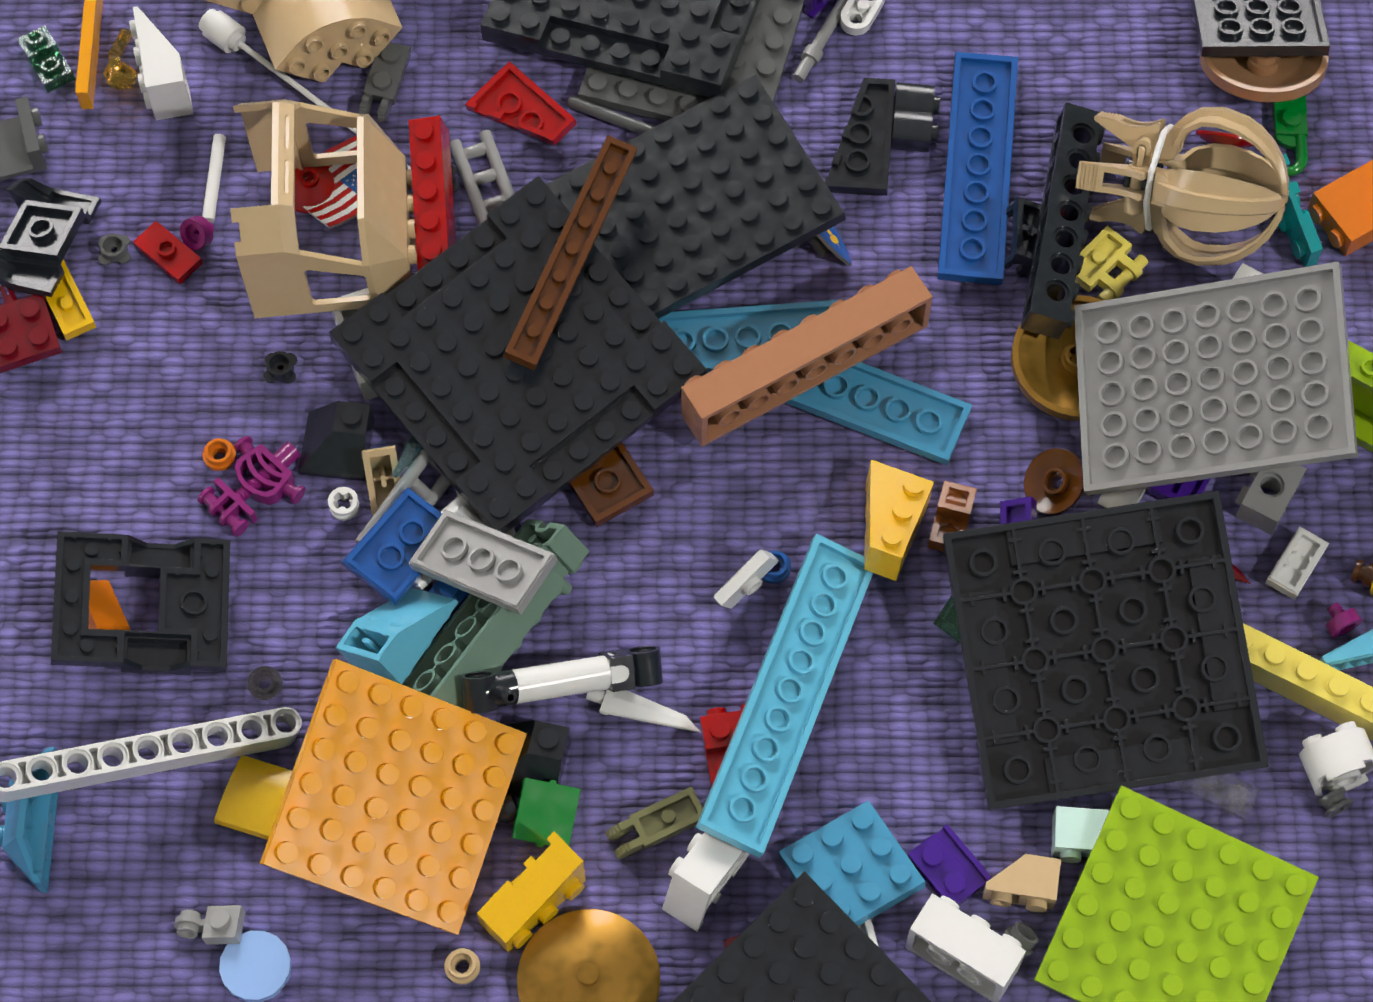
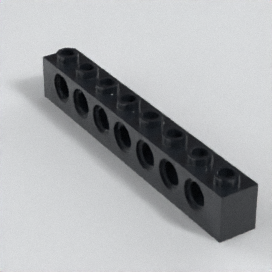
M1067 102L1055 124L1020 328L1055 339H1059L1065 328L1070 329L1074 321L1075 310L1071 309V305L1075 301L1080 287V283L1075 282L1084 262V256L1080 255V249L1084 247L1087 240L1088 230L1084 229V225L1089 220L1092 211V204L1088 203V200L1094 191L1075 188L1079 161H1100L1101 153L1096 150L1097 145L1099 146L1103 139L1105 128L1094 120V116L1100 112Z

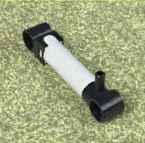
M638 646L629 648L626 651L618 649L599 652V656L571 661L499 672L476 671L466 673L461 676L464 709L471 711V713H487L506 705L601 690L618 692L636 689L635 687L659 685L663 682L660 647Z

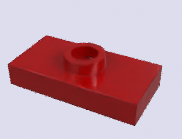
M157 221L151 224L133 241L136 249L179 285L203 264L201 257Z

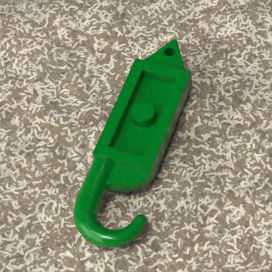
M1306 95L1289 101L1272 102L1274 140L1281 147L1295 150V163L1287 167L1288 176H1295L1301 173L1308 161Z

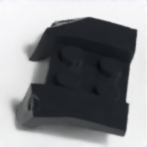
M24 177L6 189L19 210L0 243V285L16 292L52 297L65 273L61 263L81 224L91 223L102 200L96 196L52 188L32 178Z

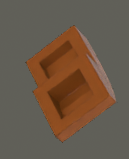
M944 480L927 548L944 552L943 533L967 530L977 488Z

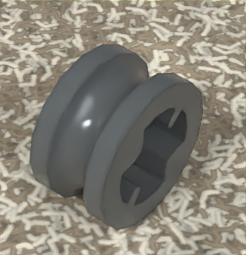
M1344 787L1328 793L1317 802L1319 807L1325 808L1326 812L1324 815L1327 819L1340 814L1354 803L1351 798L1345 797L1346 789Z

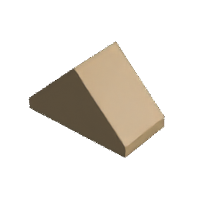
M395 446L362 450L372 515L375 514L401 478L400 464Z

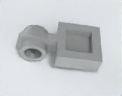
M241 905L208 906L205 919H201L199 912L183 910L176 917L174 927L177 929V935L187 939L196 938L198 933L203 932L202 939L206 945L240 944L246 911Z

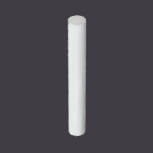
M215 134L213 136L202 216L211 223L215 221L226 136L222 134Z

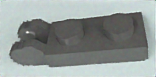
M390 42L374 58L363 91L358 114H370L373 101L380 102L377 118L379 122L386 123L392 105L395 106L411 57V46Z

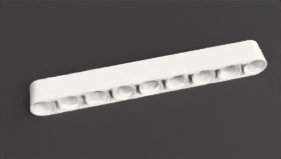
M282 707L0 762V776L10 777L15 784L8 788L0 786V802H10L284 748L295 741L302 726V719L296 710ZM276 723H287L291 727L292 732L283 733L279 731ZM252 729L257 733L258 738L248 739L242 734V730ZM217 735L223 739L224 745L214 746L208 741L207 737ZM173 743H186L190 751L186 753L177 752L173 747ZM143 748L150 749L154 752L155 758L151 760L143 759L139 756L138 750ZM107 755H113L120 760L121 764L111 767L106 765L102 758ZM72 762H78L85 767V771L75 774L68 769L67 765ZM36 769H43L49 773L50 778L40 781L35 779L31 772Z

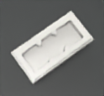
M1299 526L1265 583L1295 600L1329 543Z
M762 549L759 550L715 594L714 598L721 606L732 609L746 594H753L762 585L761 579L779 561L772 553Z

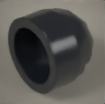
M511 792L506 794L498 820L503 823L514 822L516 818L518 804Z

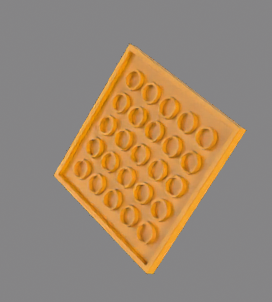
M333 659L259 864L451 934L459 935L527 733L476 713H471V711L349 663Z

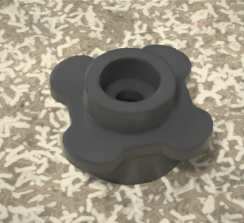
M112 233L99 239L98 245L101 255H99L98 260L100 264L107 266L110 263L119 262L126 264L130 261L131 256L128 253L130 239L128 236Z

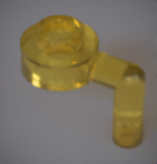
M121 28L107 55L109 62L103 72L107 83L117 90L132 88L138 77L135 69L121 60V56L132 37L131 31L126 28Z

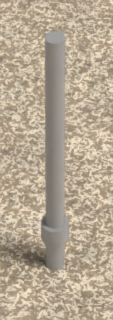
M848 0L836 1L812 44H808L801 54L802 61L792 76L795 81L803 83L811 68L819 63L823 56L822 50L839 23L841 11Z

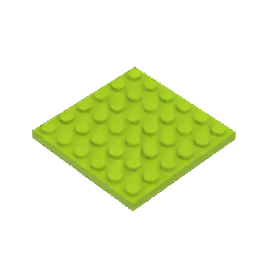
M1121 785L1033 981L1077 1002H1266L1319 877Z

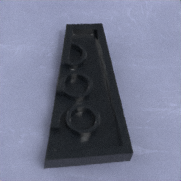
M863 79L851 111L849 122L844 129L840 146L833 158L831 170L825 180V184L832 193L887 196L895 79Z

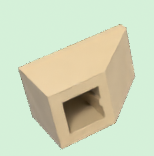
M1031 854L1023 855L986 882L982 899L990 900L992 905L1009 907L1011 903L1024 905L1027 910L1032 912H1046L1047 909L1053 910L1057 900L1061 859Z

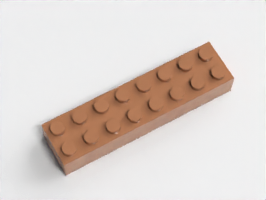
M912 266L902 271L900 269L888 274L880 283L874 286L872 284L864 286L855 296L847 300L841 299L834 302L827 311L817 316L815 314L809 315L798 326L789 331L786 329L781 330L773 335L770 341L760 346H750L732 361L724 360L717 364L713 371L703 376L696 375L687 380L684 386L681 387V416L701 447L928 327L933 296Z

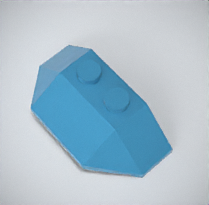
M48 747L42 753L57 751L55 747ZM36 769L31 772L32 776L40 781L50 778L49 773L43 769ZM12 779L9 781V787L15 784ZM58 792L2 802V810L6 813L5 825H0V846H2L8 857L41 893H48Z

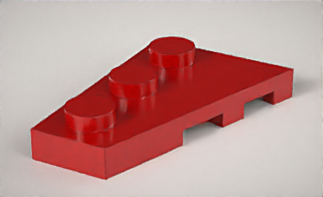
M510 61L465 104L469 111L554 146L577 124L573 116Z

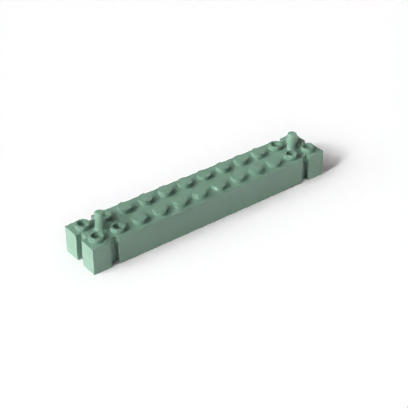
M527 519L514 538L554 553L558 561L522 615L469 594L418 660L411 674L402 685L464 709L461 676L476 671H502L504 663L512 653L520 648L523 638L529 630L542 619L543 612L551 601L560 594L567 595L571 592L572 585L564 577L567 574H574L580 569L583 559L589 553V550L566 525L552 522L546 525L540 520Z

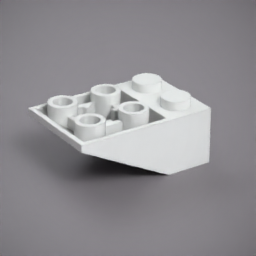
M133 7L135 20H130L129 24L132 38L135 39L136 47H133L136 64L140 70L138 81L141 93L144 96L146 109L153 110L156 120L193 114L190 89L180 54L139 7Z

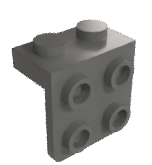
M28 96L15 99L18 117L0 121V180L47 169L44 153L49 152L44 133L39 134L38 130L39 126H43L38 107L32 108Z

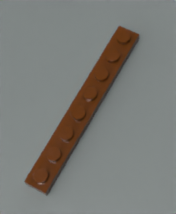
M607 135L504 352V358L535 371L637 152V147Z

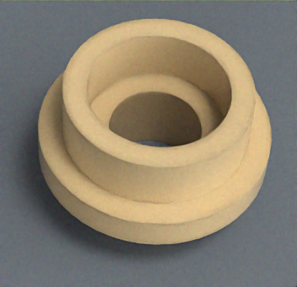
M456 949L445 960V973L453 983L459 985L469 984L477 978L480 972L479 958L469 949ZM461 962L469 964V969L464 973L456 970V966Z

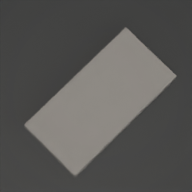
M445 509L409 561V565L417 572L522 615L558 559L554 553Z

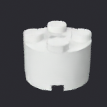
M1354 721L1339 725L1335 728L1336 732L1322 737L1321 734H1316L1302 741L1304 749L1299 753V757L1315 795L1323 796L1322 790L1329 789L1332 792L1340 787H1344L1348 791L1368 781L1366 774L1373 770V747L1365 729L1357 727Z

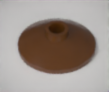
M1052 448L1043 451L1032 460L1025 473L1026 497L1034 498L1037 501V510L1045 514L1054 515L1069 510L1077 503L1084 490L1082 462L1075 454L1065 449ZM1060 479H1062V484L1057 489V483Z

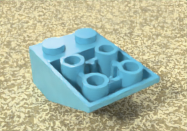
M411 588L396 606L388 601L355 620L336 646V649L351 665L403 684L425 650L431 645L432 640L442 625L449 619L458 601L454 598Z

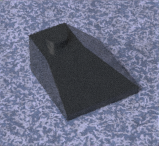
M336 401L308 413L298 469L299 475L365 481L362 450L370 449L375 422L371 404Z
M536 720L504 724L527 733L507 794L511 792L513 797L520 798L524 777L549 782L552 779L560 785L571 743L570 728Z

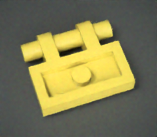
M1107 225L1080 252V255L1084 256V262L1079 275H1076L1075 282L1080 283V286L1087 292H1090L1098 284L1103 288V291L1097 296L1098 299L1103 301L1116 299L1124 293L1123 288L1130 281H1136L1143 274L1142 269L1148 264V260L1141 254L1134 260L1128 257L1127 254L1131 251L1132 244ZM1117 266L1122 272L1114 279L1108 273Z

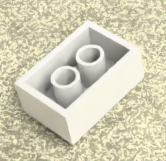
M934 894L930 896L911 926L905 946L912 953L992 1002L1000 1001L1018 972L1026 953L1021 948V943L1008 934L999 935L990 929V924L977 915L970 917L960 911L959 905L946 896L939 898Z

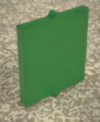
M524 777L511 838L534 842L537 847L550 846L551 843L547 838L555 831L569 846L581 789L559 785L552 779L549 782Z

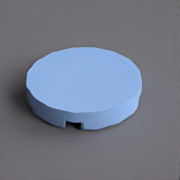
M250 930L242 933L240 944L226 945L220 957L219 972L224 986L233 996L245 1002H264L279 994L291 976L292 961L286 945L277 936L266 931Z

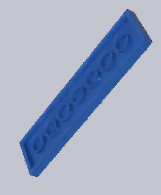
M955 52L938 280L1002 285L1018 57Z

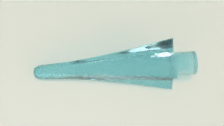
M411 435L408 442L404 444L400 460L392 472L394 478H398L422 450Z

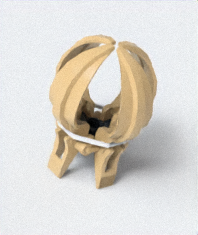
M1201 107L1189 112L1175 125L1168 124L1167 126H1165V118L1152 122H1141L1121 114H1111L1110 112L1103 111L1094 116L1096 122L1130 147L1103 142L1100 162L1079 161L1075 188L1125 197L1093 206L1089 217L1091 221L1124 223L1140 234L1145 229L1147 231L1153 229L1163 247L1171 255L1196 266L1225 265L1243 259L1260 248L1272 236L1281 222L1286 208L1285 203H1287L1289 196V176L1285 158L1274 138L1261 124L1250 116L1227 107ZM1200 127H1215L1243 138L1254 145L1265 158L1247 149L1216 143L1194 147L1185 154L1179 153L1191 131ZM1130 157L1128 163L1126 164V158ZM1104 172L1125 176L1124 184L1103 183ZM1275 214V217L1263 232L1246 241L1229 245L1203 244L1192 240L1178 228L1213 233L1238 231L1258 225Z

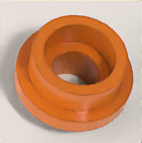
M221 438L209 441L202 453L204 463L214 471H223L230 468L236 460L234 445L230 441ZM218 453L226 454L222 459L214 458Z

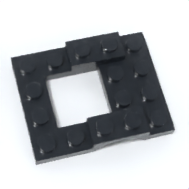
M58 531L50 665L118 667L124 673L190 675L191 670L226 672L230 540L193 538L177 544L146 543L130 535ZM91 570L125 571V577L160 578L158 632L88 629Z

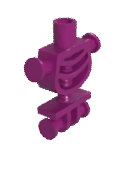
M250 436L239 439L235 443L234 448L237 452L243 454L235 464L241 488L234 492L217 477L214 480V484L222 495L218 498L214 494L215 490L212 487H207L200 493L197 501L200 504H206L209 507L208 512L213 517L221 514L219 523L222 526L228 525L232 529V535L235 537L244 533L249 526V522L246 519L241 520L238 517L241 513L253 524L258 520L255 511L244 502L249 497L256 502L272 505L279 502L286 495L291 498V503L297 504L303 498L306 488L302 485L297 487L293 484L295 482L294 477L288 467L301 455L290 442L287 441L272 454L262 444L254 448L252 445L253 439ZM256 462H259L261 470L258 472L253 466ZM247 468L252 476L249 481H245L243 478Z

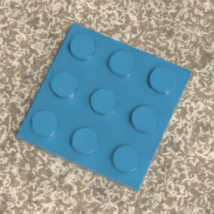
M869 800L779 851V858L794 880L805 871L857 926L925 888V880Z

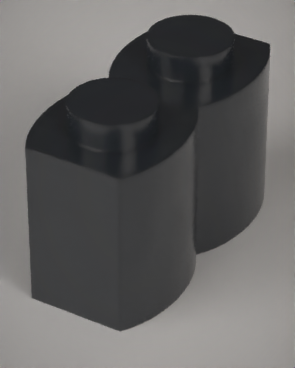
M897 82L893 109L891 149L929 152L930 143H936L938 124H932L933 115H938L940 96H934L935 86Z

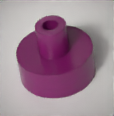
M196 215L182 222L180 235L187 247L192 250H198L211 244L214 226L206 218Z
M1338 602L1327 608L1332 619L1327 622L1325 627L1332 638H1338L1349 633L1362 622L1355 608L1344 611Z

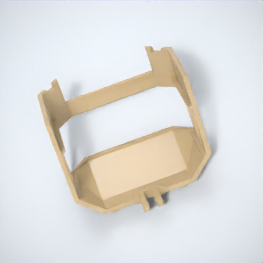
M286 99L240 103L233 106L235 113L241 112L257 172L271 171V205L230 209L232 223L239 222L241 241L234 242L235 253L254 318L361 309L379 294H388L412 276V265L417 264L415 219L411 217V214H414L413 194H410V189H412L411 169L408 170L404 154L369 114L352 113ZM315 123L357 128V150L313 153L306 124ZM357 163V220L362 261L299 250L295 218V169L303 170V167ZM312 270L364 276L369 295L315 300L312 298L305 271Z

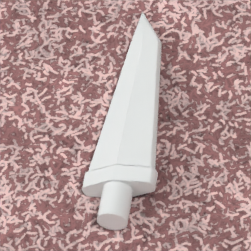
M609 690L588 692L586 700L602 704L599 713L607 716L613 715L700 732L686 715L627 690L611 692Z

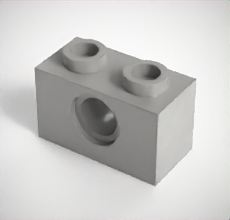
M1300 465L1251 472L1250 477L1254 478L1250 488L1244 485L1235 501L1236 504L1240 505L1236 517L1272 535L1307 468ZM1261 488H1270L1274 491L1275 495L1265 494Z

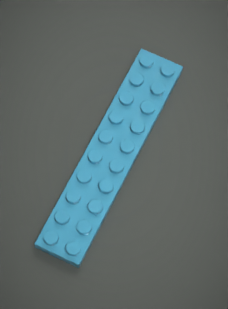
M817 533L813 537L695 828L758 858L764 854L873 575L872 572L864 570V556Z

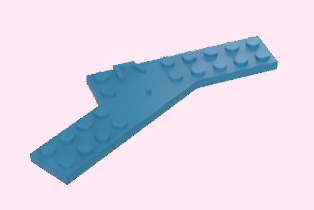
M838 300L676 311L661 317L659 320L661 322L665 321L707 369V374L713 371L714 367L724 360L732 361L741 356L750 346H760L770 341L777 332L784 329L789 331L798 326L807 316L812 314L817 316L827 311ZM862 362L786 402V404L946 466L950 461L972 409V404Z

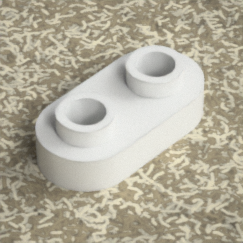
M848 0L841 11L840 25L846 33L855 36L866 33L879 14L885 0ZM857 20L860 23H852L851 21Z

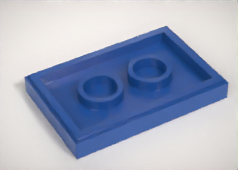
M407 487L344 558L342 565L396 606L423 575L413 570L409 565V561L442 513Z

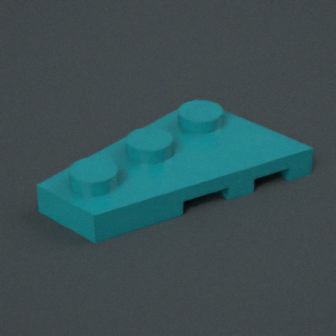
M1283 154L1286 166L1290 165L1287 154ZM1289 179L1288 201L1285 203L1284 215L1278 226L1282 232H1286L1290 239L1291 250L1297 259L1300 258L1304 267L1317 264L1323 247L1307 210L1302 211L1300 208L1299 193L1301 190L1297 181L1290 182Z

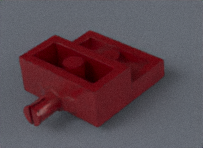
M1 285L0 292L4 303L0 305V373L63 353L44 296L31 295L17 299L14 291L7 288L9 293L7 295L5 287Z

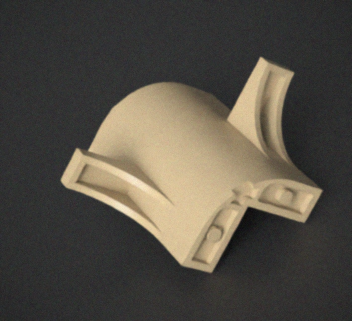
M205 0L253 14L275 70L318 82H326L341 63L364 69L368 68L374 61V58L383 51L402 29L391 0Z

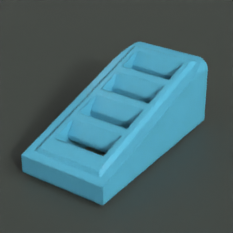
M1373 629L1323 655L1320 661L1337 670L1373 663Z

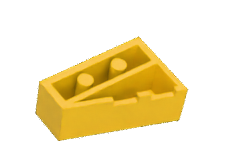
M871 459L865 483L866 531L864 570L894 581L897 580L927 510L934 485L933 481Z
M555 831L547 838L551 845L537 859L530 856L523 863L527 868L512 882L507 880L477 912L479 923L507 953L514 946L519 949L525 945L533 935L531 931L538 924L542 923L545 925L551 921L559 911L557 907L566 899L571 901L576 898L585 887L583 884L586 881L583 860Z

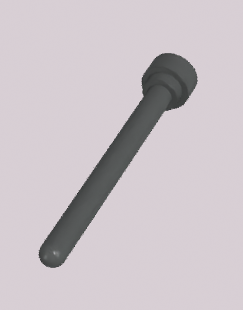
M571 96L567 100V105L571 109L640 135L655 127L575 96Z

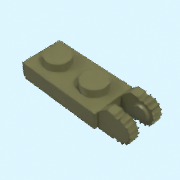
M689 787L629 815V819L610 827L605 834L608 840L612 841L628 834L633 829L635 830L638 838L621 845L615 850L618 859H625L638 853L643 848L646 850L695 827L703 807L693 787Z

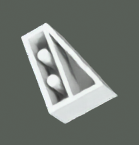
M706 832L703 835L697 833L688 845L687 851L689 853L683 859L679 856L671 866L668 875L672 879L662 910L697 932L703 924L706 909L711 903L716 904L722 896L719 893L731 876L734 877L749 856V853Z

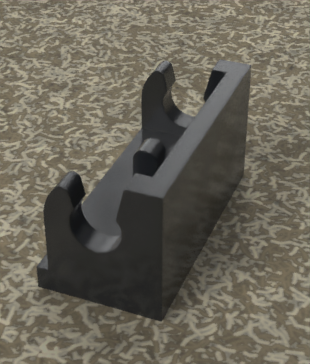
M1018 196L1015 198V202L1006 209L1007 217L1013 216L1012 254L1004 260V268L1008 269L1014 264H1019L1016 268V274L1025 276L1031 270L1042 204Z

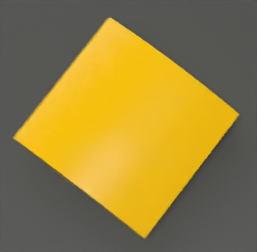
M244 755L241 756L226 786L214 818V823L268 840L292 770Z

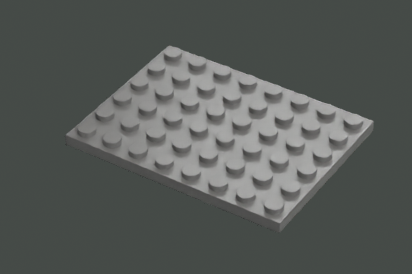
M1339 261L1074 306L1083 488L1087 496L1358 457L1342 267Z

